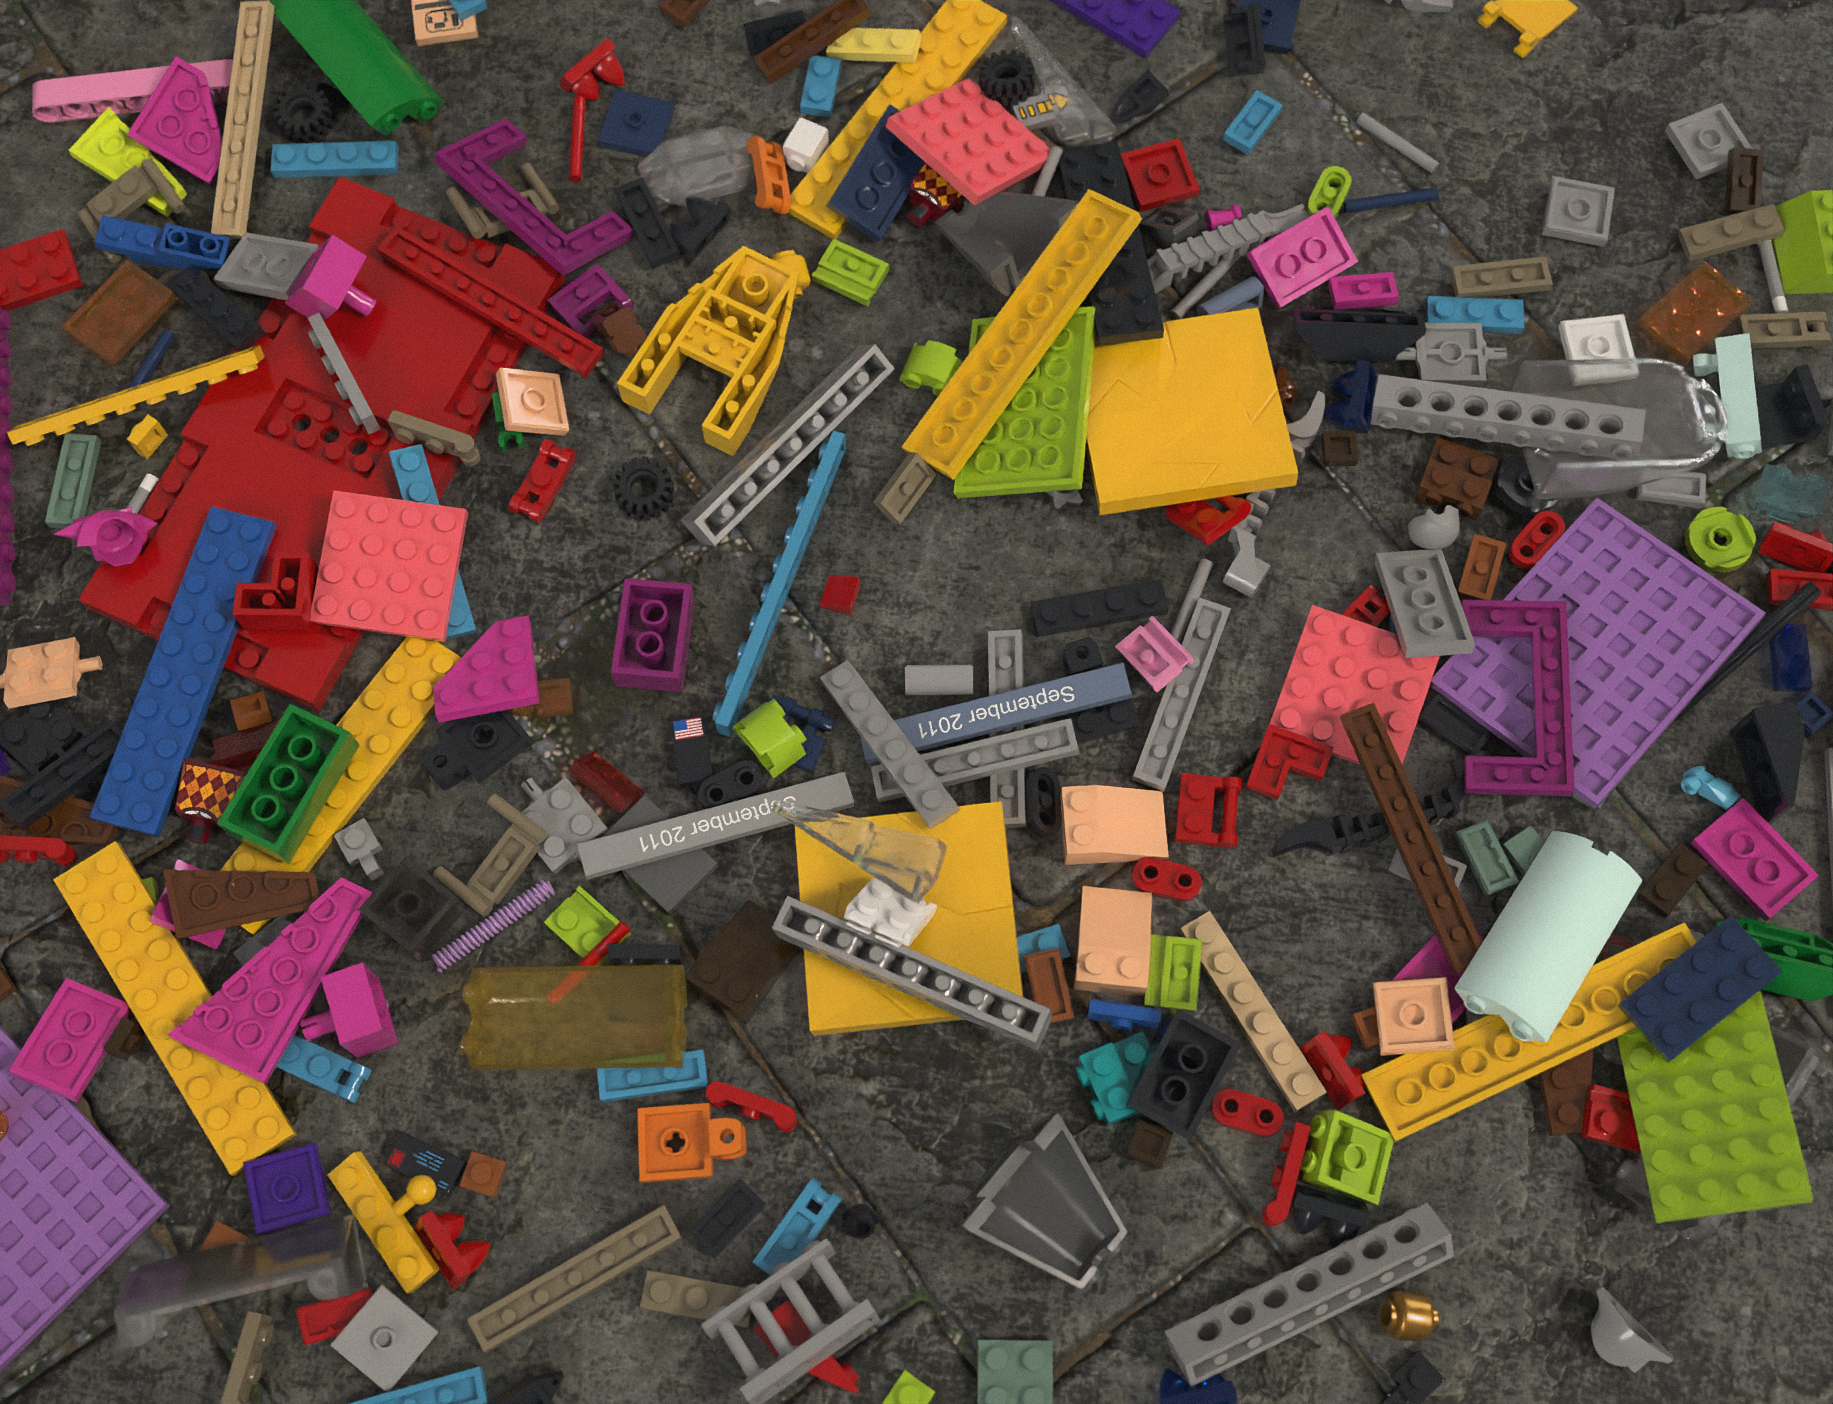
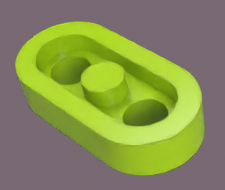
M1331 166L1322 172L1307 204L1306 212L1309 216L1319 211L1317 209H1323L1328 206L1334 218H1336L1349 192L1352 181L1351 175L1346 169L1339 166ZM1333 184L1336 185L1338 188H1334L1329 185Z

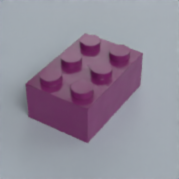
M624 579L611 667V675L616 687L683 692L696 600L692 584Z

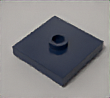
M1238 0L1237 7L1259 3L1264 50L1288 55L1300 0Z
M615 90L598 139L599 147L659 159L675 110L674 102Z

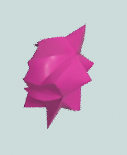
M132 507L118 511L102 510L73 520L74 524L53 535L77 540V547L90 546L95 561H105L116 567L132 564L136 561L147 539V531L158 523L140 514L132 513Z

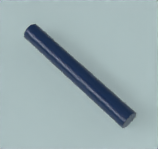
M1434 187L1345 200L1343 208L1345 213L1433 201L1438 199V190Z
M166 328L162 331L126 389L147 382L176 336L172 331Z

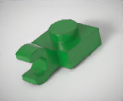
M499 392L492 393L495 417L499 429L498 443L501 450L507 452L506 443L510 439H516L519 448L523 449L525 441L522 433L505 430Z

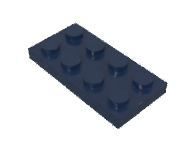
M891 104L884 110L826 205L830 210L876 242L883 237L909 194V187L925 162L885 127L888 118L900 112Z
M1731 915L1622 1001L1618 1007L1666 1062L1669 1063L1783 971Z

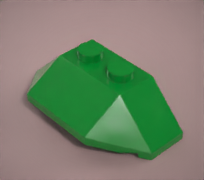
M1745 917L1735 919L1783 971L1761 990L1811 1002L1833 995L1832 942L1816 934ZM1724 921L1717 922L1715 928Z

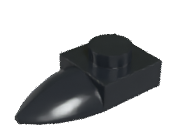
M1147 70L1120 96L1114 106L1110 121L1112 124L1125 122L1143 112L1148 115L1170 93Z

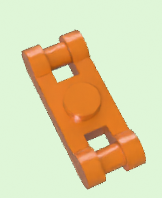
M752 136L747 143V152L752 154L757 185L755 204L759 208L765 210L773 208L775 213L786 215L791 207V198L782 145L773 141L766 143L763 138Z

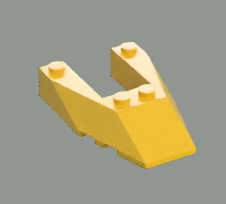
M745 246L741 247L713 270L714 274L701 284L696 283L688 290L689 294L676 304L671 303L665 309L617 382L622 401L650 415L688 356L731 377L728 385L702 424L705 443L731 456L735 455L750 431L780 365L799 280V272Z

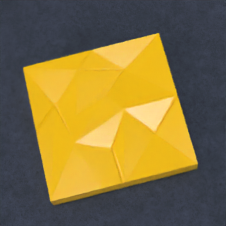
M1258 308L1166 321L1163 323L1164 337L1158 339L1099 346L1097 335H1095L1086 450L1099 515L1296 486L1298 469Z
M1002 801L958 806L959 811L932 829L928 828L917 811L795 825L800 902L848 922L849 920L844 919L847 906L872 878L891 884L893 890L897 892L904 890L909 895L920 896L925 900V904L928 905L930 902L936 904L937 910L910 946L902 944L903 946L1023 997ZM804 949L809 1027L813 1036L965 1020Z

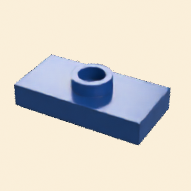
M1092 999L1088 1005L1086 1019L1112 1023V1028L1123 1031H1131L1133 1027L1157 1030L1160 1024L1161 1011L1155 1008Z

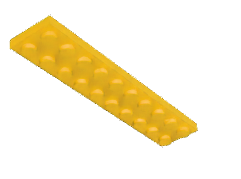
M946 0L920 33L922 39L916 62H897L791 193V207L788 213L827 237L837 239L849 222L830 210L826 205L886 107L891 104L899 111H902L961 82L1007 24V15L981 0Z
M1088 189L902 445L906 453H918L930 467L952 480L955 479L1141 222L1142 218L1139 212Z
M406 637L337 723L336 726L349 731L360 746L290 864L242 842L220 871L309 872L335 839L334 834L344 828L435 712L433 688L461 657L435 640ZM271 919L241 925V927L255 936L267 926Z
M115 841L53 879L230 1175L235 1176L244 1170V1162L264 1157L296 1136L297 1133L267 1084L261 1083L167 1035L176 1026L179 1027L193 1015V1011L203 1002L206 1003L212 997V994L174 932L150 922L157 904L121 845Z
M1686 923L1675 926L1593 965L1547 1042L1519 1040L1512 1035L1509 1026L1500 1015L1489 1014L1453 1031L1454 1051L1404 1054L1362 1074L1365 1087L1387 1130L1391 1133L1394 1142L1637 1028L1618 1005L1697 943Z

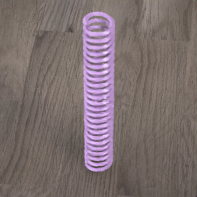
M540 880L541 886L536 883L535 887H531V891L526 890V894H521L522 898L517 896V901L512 899L513 905L508 902V908L503 906V910L498 909V913H493L494 917L489 915V920L484 918V923L479 922L480 927L475 925V930L470 928L471 934L465 931L466 937L461 935V940L456 938L457 944L454 941H451L452 947L446 944L448 951L442 947L443 954L440 951H437L438 957L432 954V958L438 967L437 971L442 973V968L447 969V965L452 966V962L456 963L457 959L461 960V955L466 956V952L470 953L471 949L475 950V945L480 947V942L485 943V939H490L489 935L494 937V932L499 934V929L503 931V926L508 927V923L513 924V920L517 921L518 917L522 918V913L527 915V910H532L531 906L536 908V903L541 905V901L545 902V897L550 899V894L555 895L550 882L546 881L545 883L543 880Z

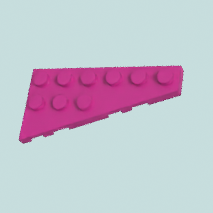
M341 877L315 900L300 918L280 932L281 935L268 947L262 948L231 976L215 995L206 1003L203 1002L193 1011V1015L179 1027L176 1026L167 1035L261 1083L267 1084L301 1025L300 1020L305 1018L323 986L321 977L330 974L374 897L373 892Z

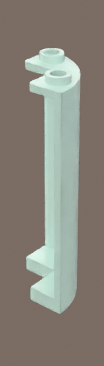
M1560 831L1551 832L1454 988L1468 1010L1475 1014L1500 1015L1509 1026L1512 1035L1526 1042L1530 1040L1548 1041L1643 881L1631 866L1612 851L1605 855L1592 848L1593 841L1575 834Z

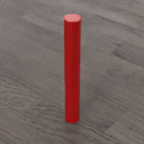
M575 96L573 100L569 180L573 182L581 181L586 106V99L583 96Z
M621 920L547 994L548 998L553 1003L558 1004L608 954L609 944H618L631 931L628 924Z

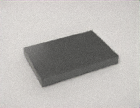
M644 795L602 837L670 818ZM701 848L622 871L670 915L718 867V863Z

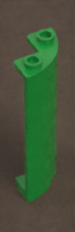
M269 0L275 6L274 14L367 123L382 134L389 135L397 129L407 115L412 116L421 123H425L436 114L438 108L444 103L356 0Z

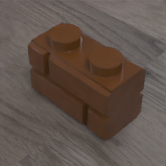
M611 303L593 313L589 318L596 332H600L599 337L605 348L618 354H624L625 357L638 352L641 343L645 342L647 338L641 325L636 323L637 318L629 306Z

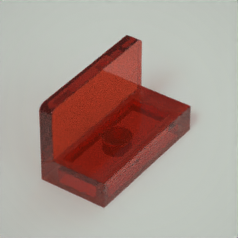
M279 720L212 740L215 755L211 756L212 764L235 770L252 767Z

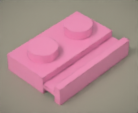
M1151 616L1149 623L1144 627L1140 625L1115 647L1119 654L1157 693L1182 673V668L1188 663L1193 664L1195 661L1191 654Z

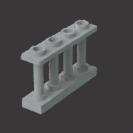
M827 1238L821 1242L817 1240L808 1244L801 1251V1256L791 1263L784 1262L775 1267L770 1272V1277L761 1284H752L746 1287L738 1295L739 1299L729 1306L723 1305L714 1309L707 1316V1321L701 1325L711 1340L721 1334L747 1376L746 1384L740 1390L750 1404H763L880 1321L868 1299L862 1303L853 1300L828 1262V1259L834 1256L836 1252ZM814 1269H816L842 1309V1317L830 1325L828 1323L823 1324L796 1282ZM782 1291H785L811 1332L809 1335L810 1339L799 1347L790 1344L765 1304ZM752 1312L779 1354L778 1362L768 1369L759 1367L734 1327L736 1323Z

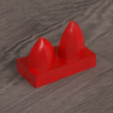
M608 38L562 76L559 84L560 87L567 94L573 91L585 99L597 100L599 89L597 81L592 74L594 72L609 83L624 86L625 81L622 67L613 54L616 49L615 45Z
M1774 521L1759 544L1758 553L1808 572L1825 573L1833 561V543L1828 542L1820 530L1806 534L1793 529L1788 522L1777 523Z
M1324 1031L1313 1037L1299 1049L1324 1086L1332 1103L1339 1111L1366 1093L1364 1091L1365 1083L1361 1075L1367 1071L1348 1066L1345 1062V1058L1349 1054L1352 1045L1351 1037L1339 1034L1328 1035Z
M431 1210L419 1217L414 1230L439 1266L442 1275L453 1291L465 1284L469 1275L481 1265L489 1252L491 1244L487 1241L473 1240L454 1245L453 1241L458 1237L464 1226L465 1216L457 1213L435 1215Z

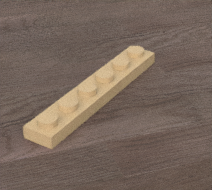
M1209 911L1181 927L1179 932L1182 937L1203 940L1201 967L1293 1111L1300 1110L1326 1094L1327 1091L1212 913Z

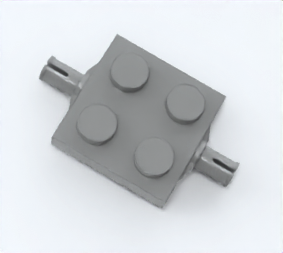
M1425 323L1426 333L1416 341L1415 347H1408L1395 356L1396 361L1414 360L1418 368L1419 380L1464 386H1484L1486 382L1485 365L1487 360L1506 361L1507 348L1487 347L1483 339L1482 323Z
M567 777L544 792L533 778H529L526 781L534 791L525 782L521 784V788L524 789L532 801L521 813L548 833L546 839L539 843L538 847L540 849L537 853L551 871L557 874L569 863L581 861L577 844L601 838L609 829Z

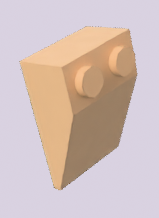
M1102 785L1061 788V824L1065 865L1139 861L1145 857L1163 860L1169 858L1162 791Z
M1089 886L1082 887L1074 990L1144 997L1148 986L1152 893Z

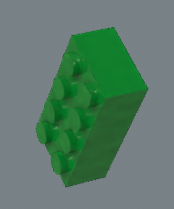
M289 704L217 822V825L229 836L290 864L360 746L349 731Z

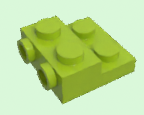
M1337 1110L1320 1111L1319 1115L1313 1117L1309 1125L1311 1126L1309 1134L1313 1136L1310 1150L1304 1152L1300 1169L1304 1171L1302 1181L1331 1193H1342L1366 1204L1378 1205L1394 1143L1391 1133Z

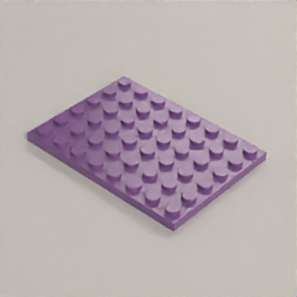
M1596 498L1503 599L1506 601L1566 602L1574 794L1594 809L1598 808L1766 614V612L1599 498ZM1473 636L1475 642L1473 653L1452 655L1432 677L1430 687L1454 703L1521 755L1535 758L1531 637Z
M1 1026L0 1372L170 1207L163 1197L71 1100L11 1076L8 1070L22 1048Z

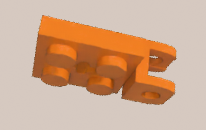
M710 1103L638 1108L639 1181L641 1183L714 1178L713 1160H732L746 1154V1128L737 1119H712ZM675 1133H679V1137L685 1140V1145L680 1147L677 1153H673L672 1148L666 1147V1142L672 1140ZM734 1134L733 1141L725 1143L726 1137Z

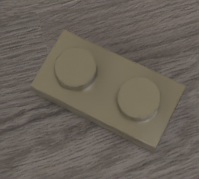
M910 452L873 503L893 524H901L937 474L918 453Z

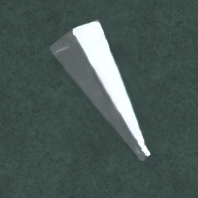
M1012 17L1011 27L1021 52L1026 54V58L1030 57L1034 64L1035 87L1038 95L1042 94L1060 142L1087 135L1088 140H1093L1116 133L1117 128L1026 24L1021 19Z
M775 799L772 808L773 812L912 902L919 904L938 879L947 848L940 839L875 825L870 820Z

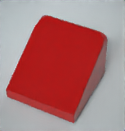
M829 576L819 606L852 615L861 587L860 578L855 576Z

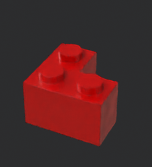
M274 552L271 583H236L233 616L244 630H312L313 622L310 621L311 607L319 568L308 552Z

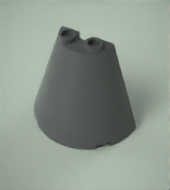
M1000 191L975 206L968 199H965L960 213L956 214L950 210L935 221L940 232L999 293L1011 297L1079 202Z
M1055 1113L1033 1125L1031 1130L1035 1134L1024 1136L1023 1138L1019 1137L990 1166L966 1198L964 1204L969 1209L967 1213L963 1210L959 1213L958 1223L974 1235L1079 1289H1083L1084 1287H1090L1099 1277L1100 1271L1097 1267L1104 1257L1110 1260L1118 1254L1123 1246L1121 1240L1128 1232L1063 1119Z

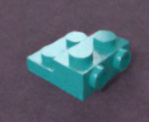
M1143 1031L1114 1044L1111 1042L1078 1058L1079 1066L1075 1067L1077 1077L1083 1088L1089 1087L1094 1098L1090 1100L1093 1113L1098 1121L1104 1120L1106 1127L1139 1114L1138 1111L1130 1108L1126 1103L1150 1047Z

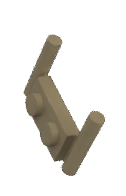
M148 158L141 163V167L138 168L134 165L87 202L88 208L80 210L78 217L95 239L102 215L125 219L158 191H160L175 213H181L186 206L154 161ZM102 250L111 263H117L122 258L119 253Z
M530 163L523 164L520 171L533 190L530 189L519 194L544 216L545 213H557L559 205ZM450 187L446 191L447 197L475 239L482 238L484 234L489 238L511 230L485 206H477L471 210L456 187Z
M493 794L487 804L513 824L509 826L468 881V884L465 885L442 866L438 867L433 873V878L483 917L490 914L494 903H500L540 849L538 847L539 843H542L548 835L544 829L498 794Z

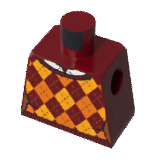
M924 162L909 187V203L913 208L907 216L914 225L922 227L929 218L937 221L950 210L956 214L960 213L966 198Z
M184 759L175 811L183 820L191 823L186 836L187 840L206 845L212 827L222 829L217 825V822L238 790L247 772Z

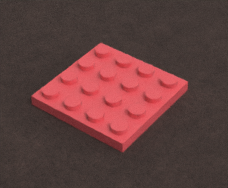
M970 78L890 116L885 126L974 206L1041 170L1051 150L1044 141L1036 137L1022 122L1006 111L1000 103L992 100V97L987 98L980 86Z
M333 490L310 621L314 624L445 642L468 511L463 508Z
M1312 605L1270 724L1332 746L1334 748L1331 755L1360 765L1340 717L1344 713L1375 703L1401 764H1403L1440 656L1405 658L1398 634Z

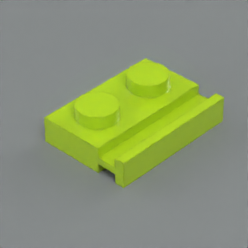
M833 238L819 261L818 268L812 273V281L869 306L872 296L876 294L889 271V263Z
M579 885L576 888V892L570 898L568 897L544 923L583 959L619 921ZM629 932L618 944H620L626 937L628 938L631 935V933ZM608 954L593 968L595 971L608 959Z
M1151 934L1148 986L1145 992L1144 1005L1197 1011L1202 939Z

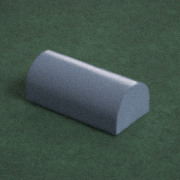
M1251 276L1197 306V315L1199 317L1260 308L1263 302L1264 286L1256 277Z

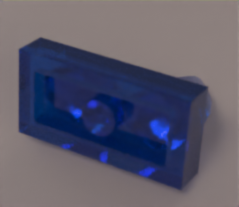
M1370 360L1357 361L1356 370L1341 375L1333 382L1336 389L1346 395H1351V398L1329 405L1324 409L1323 413L1332 421L1351 425L1356 433H1368L1377 379Z
M1788 624L1769 640L1774 691L1809 692L1813 688L1806 624Z
M1169 1368L1165 1369L1161 1377L1159 1387L1160 1404H1237V1392L1233 1381H1226L1220 1373L1197 1383L1196 1390L1193 1391L1190 1390L1187 1383L1177 1373Z

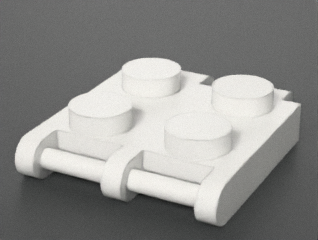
M872 878L847 906L844 919L849 920L846 922L847 926L867 935H870L872 931L878 933L875 938L897 948L902 944L909 947L932 919L937 910V905L931 902L927 905L920 896L909 895L904 890L897 892L893 890L891 884Z

